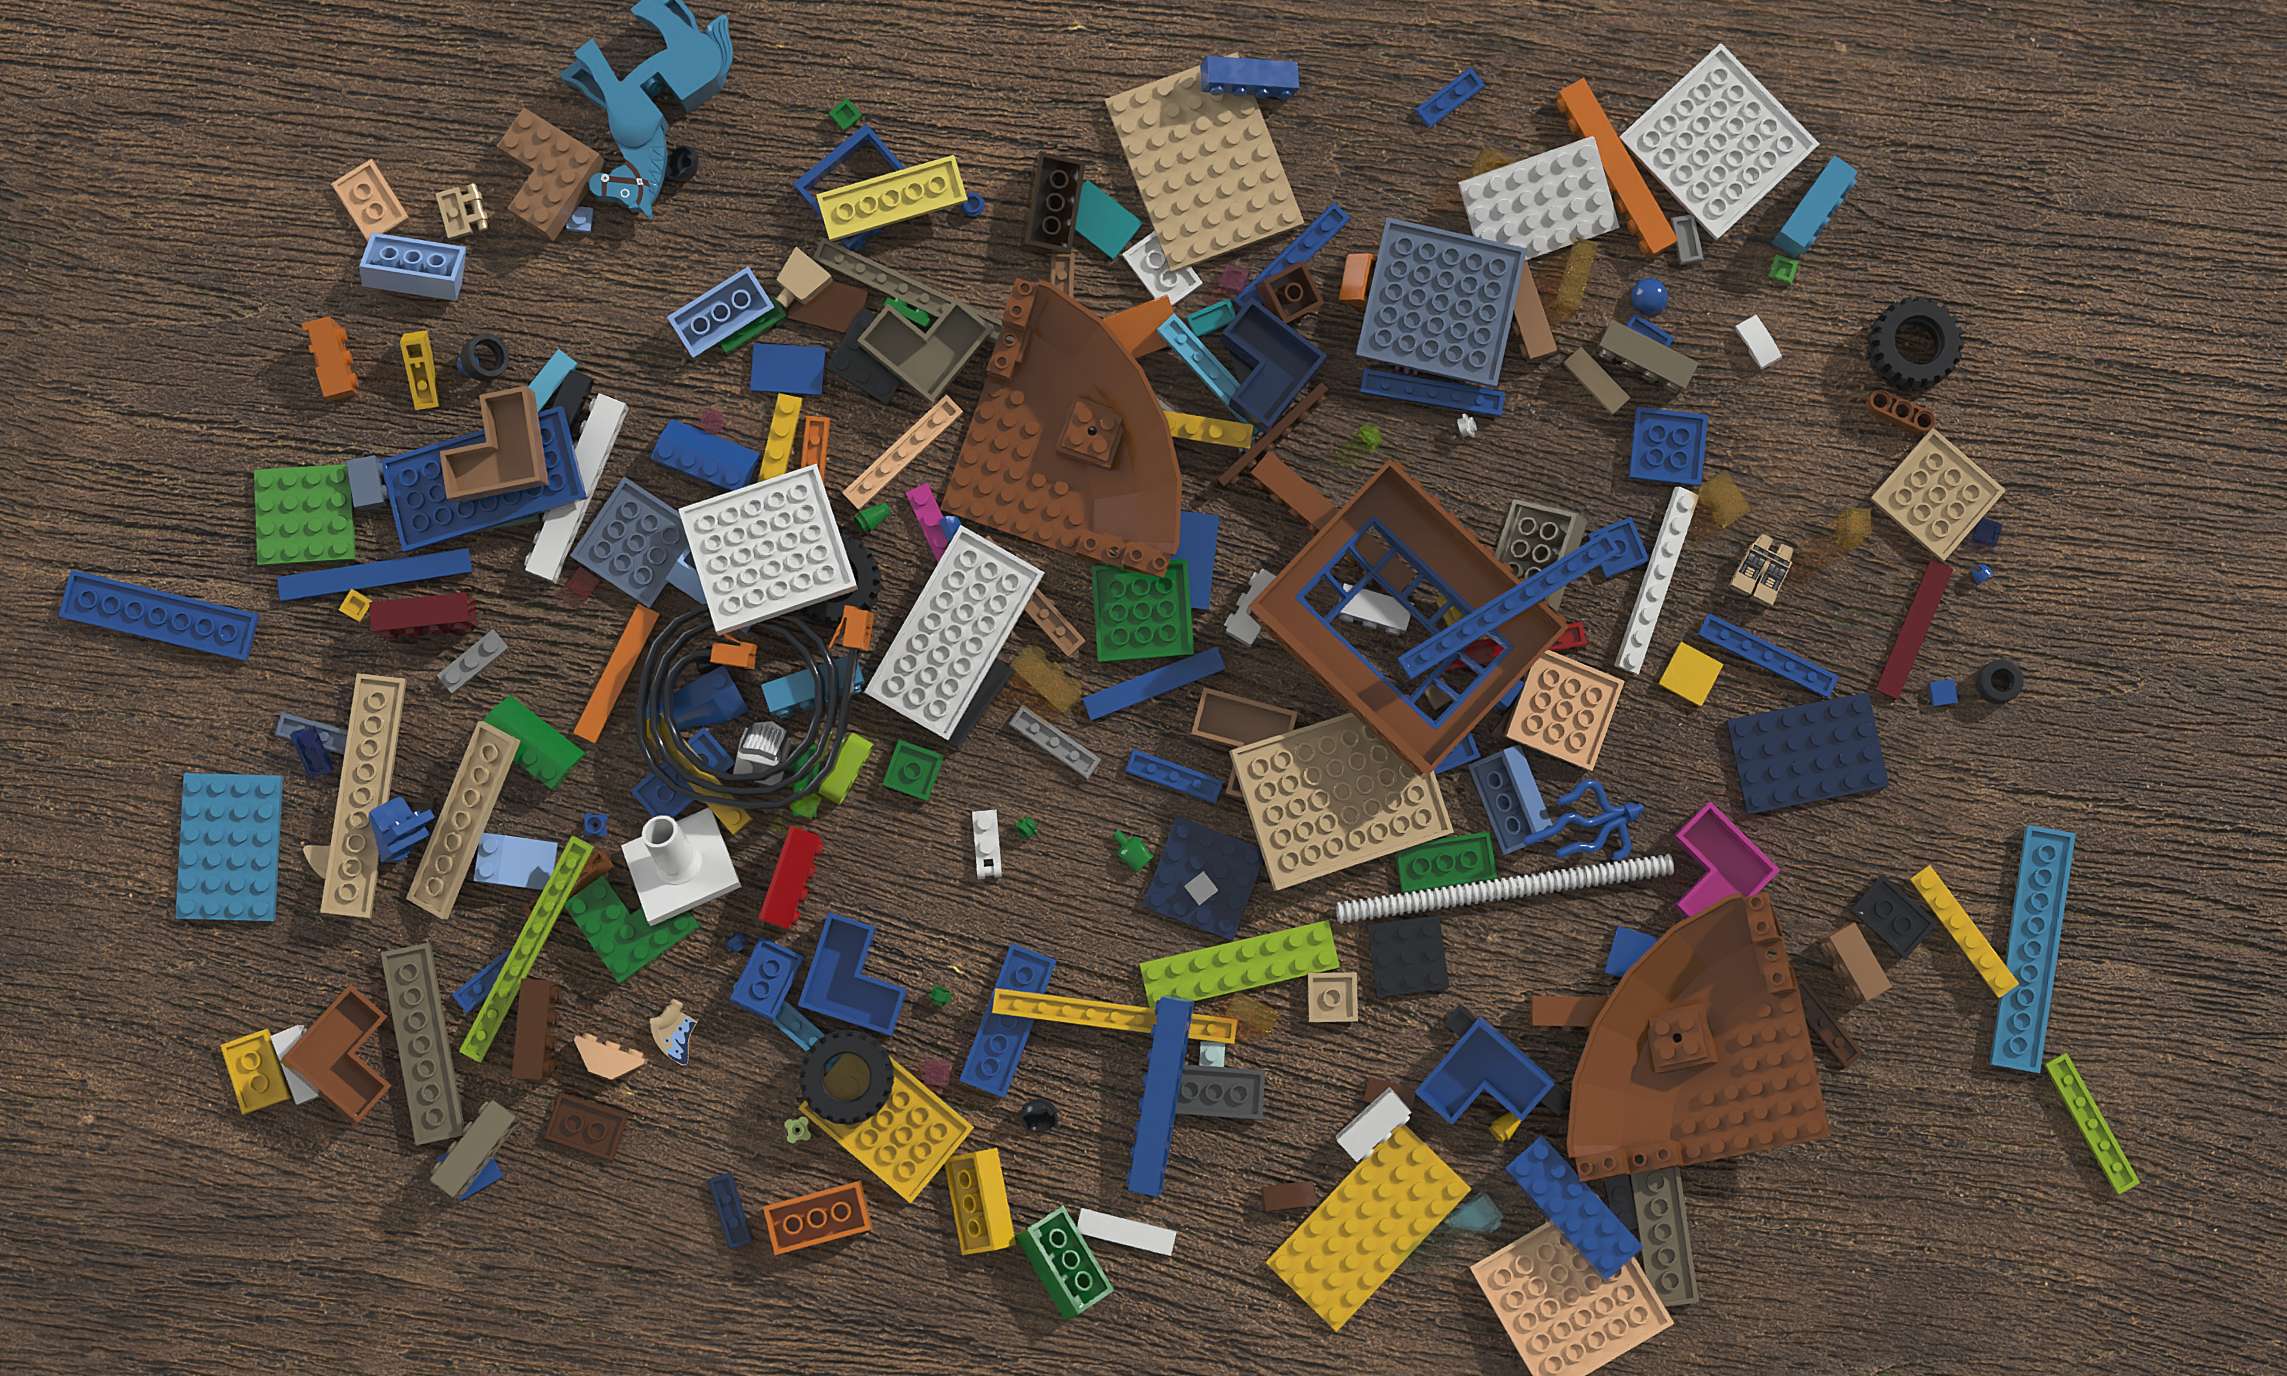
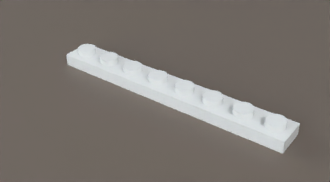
M1680 486L1674 488L1614 665L1632 674H1639L1699 498L1698 494Z

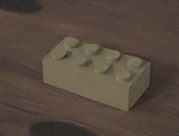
M1615 320L1609 323L1596 348V351L1600 352L1599 356L1610 362L1614 359L1621 363V368L1632 373L1636 370L1642 373L1641 377L1651 383L1658 381L1664 384L1663 389L1673 394H1676V392L1681 393L1686 389L1699 364Z
M491 1100L490 1103L486 1101L478 1111L480 1116L474 1123L472 1121L468 1123L462 1131L464 1134L463 1138L459 1143L455 1141L446 1152L449 1156L443 1163L439 1161L431 1171L433 1176L430 1180L453 1198H462L491 1158L494 1157L522 1121V1119L495 1100Z

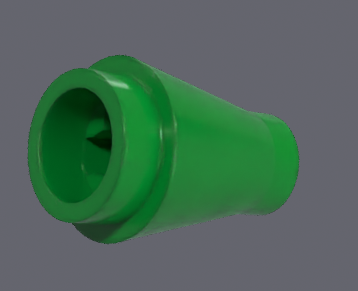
M883 502L880 505L859 511L854 520L862 533L871 532L886 517L891 515V511L887 504Z

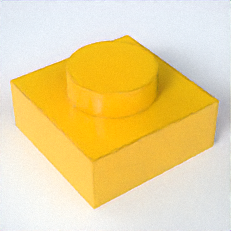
M351 588L339 610L360 622L369 608V602H372V600Z

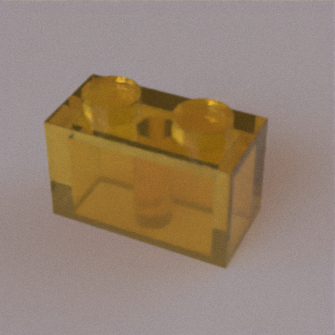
M1726 470L1698 488L1700 500L1704 505H1709L1713 511L1711 514L1717 525H1722L1724 529L1752 510Z
M1846 508L1839 513L1836 521V544H1843V548L1854 549L1868 540L1871 528V509Z

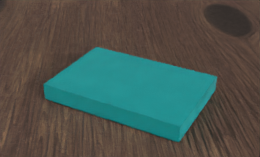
M1087 180L1081 189L1075 232L1114 261L1142 227L1143 222Z

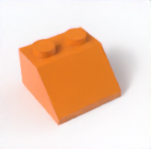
M1370 253L1348 254L1340 290V301L1353 307L1366 309L1378 257Z

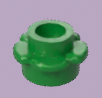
M1028 817L1018 819L1015 829L1021 836L1030 839L1033 835H1037L1035 830L1037 825L1033 820Z
M934 986L932 992L928 994L932 998L931 1002L938 1006H945L946 1003H951L952 1001L950 998L952 992L942 987Z

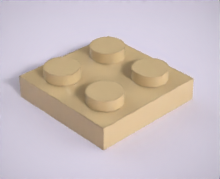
M1357 972L1308 973L1309 1022L1358 1021Z

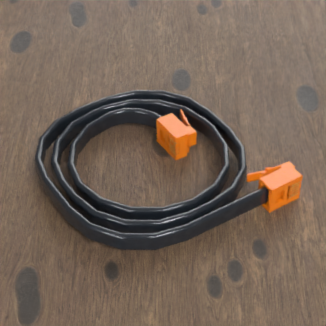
M702 604L675 617L653 641L641 673L636 703V737L649 770L673 792L703 803L748 810L783 809L813 795L835 770L846 739L859 651L869 650L874 614L869 611L858 610L854 606L845 605L842 621L829 645V648L833 649L837 638L842 635L845 629L843 646L849 648V656L836 737L825 767L806 788L782 800L745 802L706 796L679 786L659 767L648 743L646 713L648 698L650 705V731L661 756L685 781L718 793L738 796L774 795L803 781L824 758L836 726L839 707L838 668L825 640L802 619L787 613L776 616V618L796 624L818 646L827 666L829 676V705L826 724L815 753L795 775L770 787L735 788L722 786L693 776L672 756L661 731L660 697L662 687L664 721L677 750L699 771L729 782L767 780L793 767L815 743L826 713L825 680L812 651L792 632L766 621L752 624L753 626H759L783 635L803 654L815 681V713L806 738L785 761L760 773L729 774L710 767L686 746L675 722L674 687L678 676L690 663L707 657H711L710 662L719 665L754 670L757 645L740 642L735 637L725 633L723 634L725 638L741 643V645L735 646L713 642L712 649L695 650L681 657L669 670L672 660L692 638L710 629L716 631L711 618L684 631L663 654L651 685L652 674L665 643L683 624L710 612L708 604Z

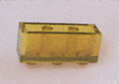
M1575 237L1568 254L1552 310L1573 317L1576 315L1599 243Z
M1029 644L1011 663L1010 668H1013L1016 674L1065 716L1083 696V691L1081 690L1083 686L1073 677L1069 680L1063 674L1065 670L1057 662L1054 661L1051 664L1044 658L1047 654L1039 646L1036 645L1033 648Z

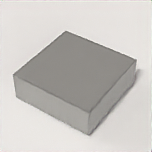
M1204 871L1184 886L1198 905H1201L1218 891Z

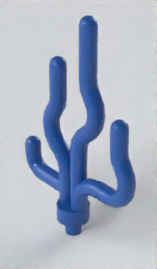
M1586 779L1578 783L1572 792L1557 798V805L1564 806L1574 802L1581 797L1585 790L1592 789L1604 813L1588 819L1576 813H1565L1551 827L1526 836L1523 839V844L1530 846L1561 832L1569 822L1584 828L1603 824L1594 842L1570 844L1558 849L1555 852V856L1558 859H1562L1576 852H1596L1602 848L1609 832L1617 828L1622 848L1614 852L1611 857L1612 860L1619 861L1629 855L1632 847L1626 824L1637 820L1639 814L1644 812V807L1641 803L1635 805L1632 802L1614 807L1609 804L1602 785L1596 780Z

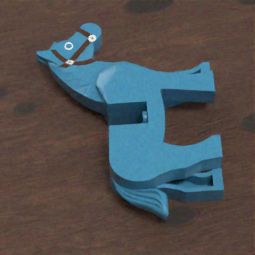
M641 0L630 9L638 22L654 28L662 35L666 41L667 49L644 61L622 82L617 80L593 38L574 52L577 61L559 74L567 87L579 90L592 104L608 114L611 134L626 160L623 166L615 168L610 174H594L589 180L591 192L600 201L623 203L630 209L631 213L643 211L650 220L653 219L652 204L656 200L664 180L667 165L665 134L669 130V126L663 114L649 97L658 95L665 85L685 111L690 113L722 90L726 83L727 72L733 57L728 17L720 15L707 25L706 35L702 34L698 29L694 15L682 0Z

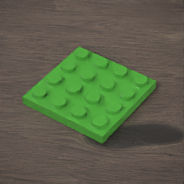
M347 464L254 470L257 565L268 566L356 560L354 504Z

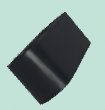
M573 369L568 372L552 408L564 407L570 434L573 432L594 384V378Z

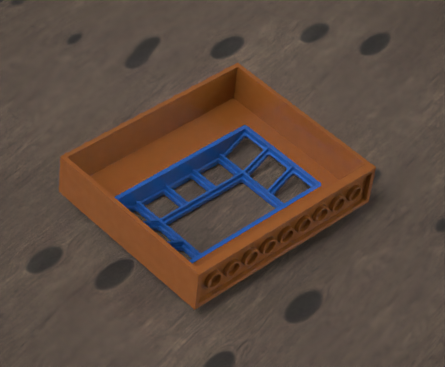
M1389 459L1248 605L1246 613L1424 780L1569 626L1565 624L1567 622L1565 617L1557 611L1554 613L1547 607L1549 603L1546 599H1542L1485 634L1503 648V651L1486 668H1482L1463 653L1467 647L1465 646L1447 657L1409 698L1399 691L1329 624L1371 579H1374L1433 636L1441 632L1435 627V624L1452 606H1455L1466 617L1525 580L1523 578L1517 579L1512 574L1513 569L1506 562L1502 561L1500 563L1494 557L1495 552L1488 545L1484 544L1482 546L1476 540L1477 535L1468 527L1464 529L1458 523L1460 520L1453 512H1446L1440 506L1442 503L1433 494L1429 496L1423 490L1424 486L1415 477L1411 479L1404 473L1406 469L1398 461L1393 462ZM1372 526L1391 546L1389 551L1374 566H1371L1354 547V544ZM1347 552L1366 571V575L1349 592H1346L1329 573L1330 569ZM1396 553L1402 556L1419 573L1402 593H1399L1379 574L1383 566ZM1322 578L1341 597V601L1324 618L1304 599L1305 595ZM1423 580H1427L1447 599V602L1430 619H1427L1407 600V597ZM1455 659H1459L1479 675L1460 695L1439 679V676ZM1430 685L1436 686L1454 701L1436 721H1433L1414 705V702Z

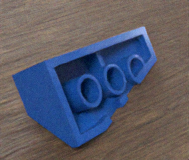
M725 665L700 677L674 693V719L679 730L729 722L749 711ZM661 700L660 713L664 716L663 700ZM650 708L646 710L647 720L650 718Z

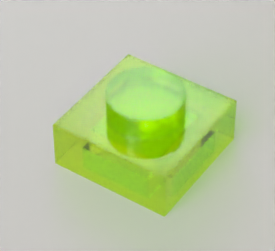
M1365 423L1358 431V435L1373 450L1381 445L1383 441L1381 438L1382 434L1374 425L1370 427Z

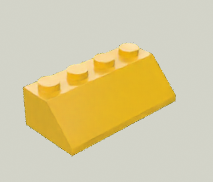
M997 1148L949 1157L944 1164L962 1255L993 1251L1016 1245Z

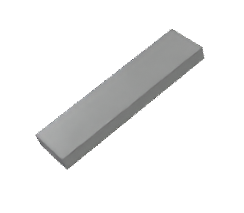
M1024 705L1019 708L1009 723L1012 728L1087 780L1101 762L1099 757Z

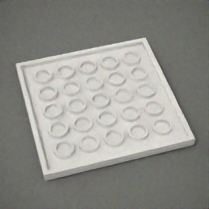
M1722 43L1619 137L1625 148L1695 217V220L1716 241L1819 146V143Z
M817 464L679 509L718 636L858 590Z

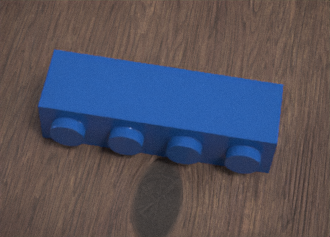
M1206 56L1200 65L1202 92H1208L1211 95H1221L1224 93L1233 94L1236 97L1254 95L1257 98H1266L1270 96L1286 100L1292 98L1299 89L1298 64L1293 61Z

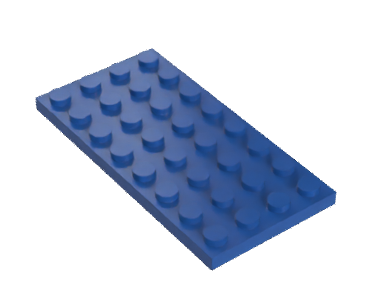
M559 406L538 413L549 485L460 503L448 500L440 451L485 443L484 429L380 460V463L383 465V475L402 551L408 553L587 499L564 407Z

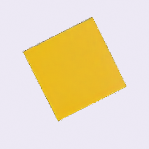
M1680 642L1658 685L1701 707L1724 664Z

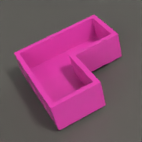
M1710 801L1705 803L1672 837L1706 871L1673 905L1685 919L1728 895L1742 893L1743 897L1757 894L1780 871Z

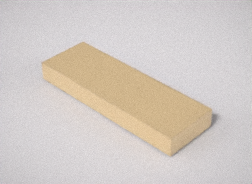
M1582 347L1563 363L1611 415L1630 399Z

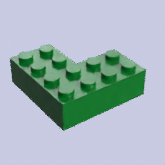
M606 876L598 878L567 900L564 905L619 984L627 982L702 928L690 909L650 926L643 907L632 913Z

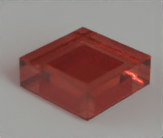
M579 567L566 586L587 601L601 581L582 567Z

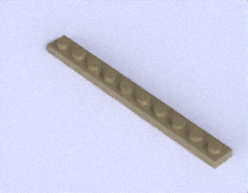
M822 238L812 258L813 261L892 298L901 299L907 305L918 308L937 319L954 300L952 297L832 241L830 242V240ZM965 304L993 327V333L986 342L996 345L1002 328V321ZM1009 336L1005 339V342L1012 344L1014 338Z

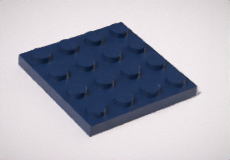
M1176 816L1142 907L1233 941L1264 860L1261 849L1258 846ZM1204 871L1218 891L1201 905H1198L1184 886Z

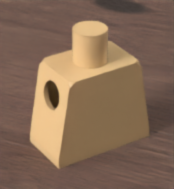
M796 247L777 277V283L783 290L776 297V300L785 308L794 299L805 305L832 283V276Z

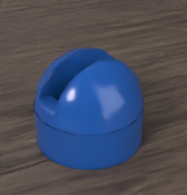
M1984 564L1977 565L1981 570L1979 573L1974 568L1972 570V577L1978 585L1993 574V571Z

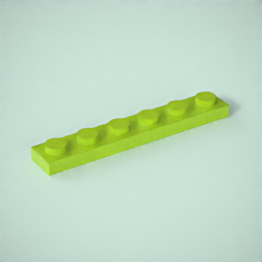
M2063 1053L2043 1064L2115 1193L2119 1195L2139 1184L2140 1181L2068 1054Z

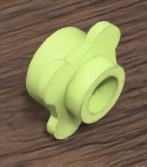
M800 1117L799 1120L794 1121L788 1119L785 1122V1128L788 1130V1142L795 1143L797 1140L803 1139L807 1141L810 1139L811 1133L808 1131L807 1126L809 1121L806 1117ZM797 1127L800 1128V1132H796L795 1129Z

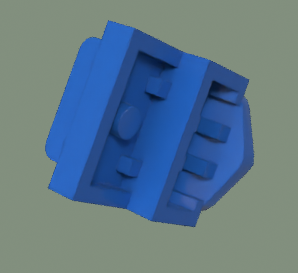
M396 797L369 812L368 817L381 862H401L414 846L420 844L430 835L425 828L435 818L430 809L423 813H420L419 810L412 813L402 797Z

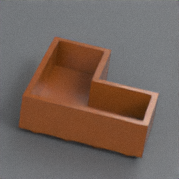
M350 984L285 1054L280 1063L355 1126L391 1087L385 1079L355 1054L357 1049L387 1016Z

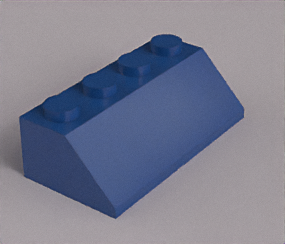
M671 419L659 436L650 459L654 464L726 492H731L748 486L761 454Z

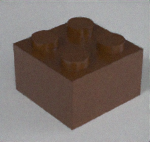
M1304 260L1292 264L1254 284L1265 308L1284 323H1288L1324 304Z

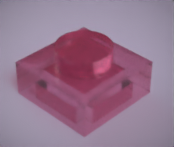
M1227 264L1219 282L1220 289L1243 294L1250 276L1249 270Z
M925 1060V1084L949 1085L950 1060Z

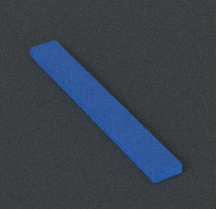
M465 548L277 577L280 601L285 602L350 592L351 588L357 591L473 573L470 549Z

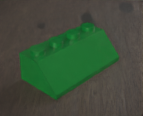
M511 695L492 709L483 720L520 740L513 760L554 791L560 788L586 754Z
M1061 1206L1015 1235L1065 1321L1080 1314L1114 1291L1064 1206Z

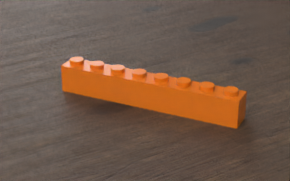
M1582 78L1560 90L1556 97L1558 109L1561 113L1565 112L1569 119V128L1573 133H1577L1580 140L1591 136L1595 137L1610 194L1612 193L1616 200L1615 206L1618 212L1625 215L1629 231L1633 235L1636 234L1639 239L1638 245L1644 255L1647 254L1652 259L1674 247L1678 242V238L1585 79Z

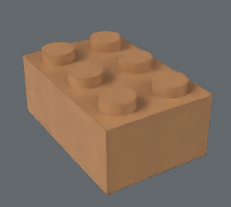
M1855 922L1844 924L1820 938L1822 942L1820 945L1821 950L1827 958L1830 957L1834 963L1832 968L1839 979L1843 978L1847 985L1845 991L1851 1000L1855 999L1856 1002H1865L1892 987Z

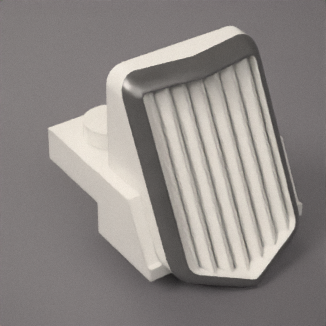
M773 721L751 724L749 728H745L741 737L733 774L760 773L785 761L789 757L793 738H789L788 731ZM784 771L767 780L754 782L772 786L782 781Z

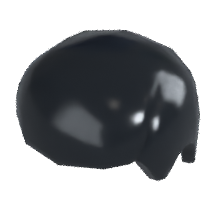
M681 145L676 147L671 154H668L670 163L666 166L665 170L667 178L684 182L691 180L696 175L699 167V158L693 148Z
M1032 1099L1025 1103L1020 1111L1021 1123H1024L1026 1130L1045 1131L1053 1128L1058 1123L1056 1107L1046 1099Z

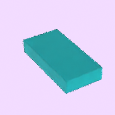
M1228 298L1185 316L1191 332L1197 338H1200L1228 326L1236 317V312Z

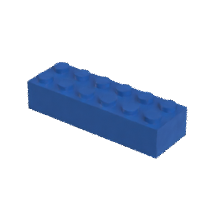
M1540 1136L1505 1168V1173L1605 1283L1643 1249L1639 1241L1585 1182H1580L1578 1174L1543 1136Z

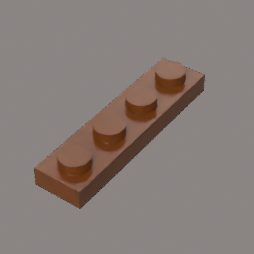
M602 848L589 857L567 900L589 886L600 876L605 875L614 866ZM539 897L524 907L528 916L531 915Z

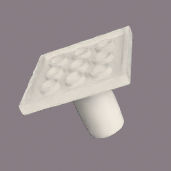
M709 807L676 822L669 816L661 815L654 817L644 826L642 837L621 845L650 926L741 887L714 812Z

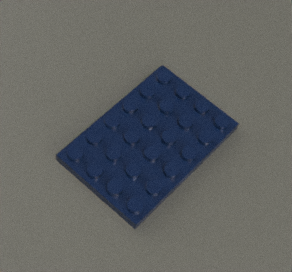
M1868 692L1726 720L1746 815L1889 787Z

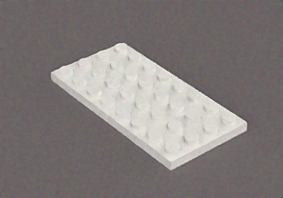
M960 525L864 693L949 741L1045 573Z

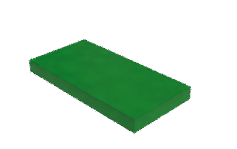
M1490 831L1429 840L1395 852L1401 894L1404 892L1409 893L1412 891L1497 879Z

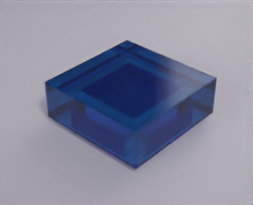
M1982 517L1975 526L1971 540L1994 548L1997 545L2003 524Z

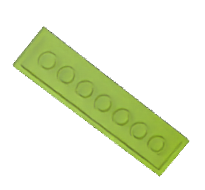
M1329 920L1140 963L1149 1008L1154 1009L1157 1000H1160L1165 995L1197 1001L1305 976L1308 973H1318L1340 968Z

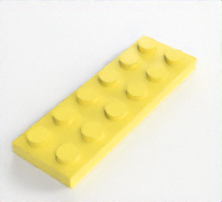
M954 155L816 194L830 242L968 202Z

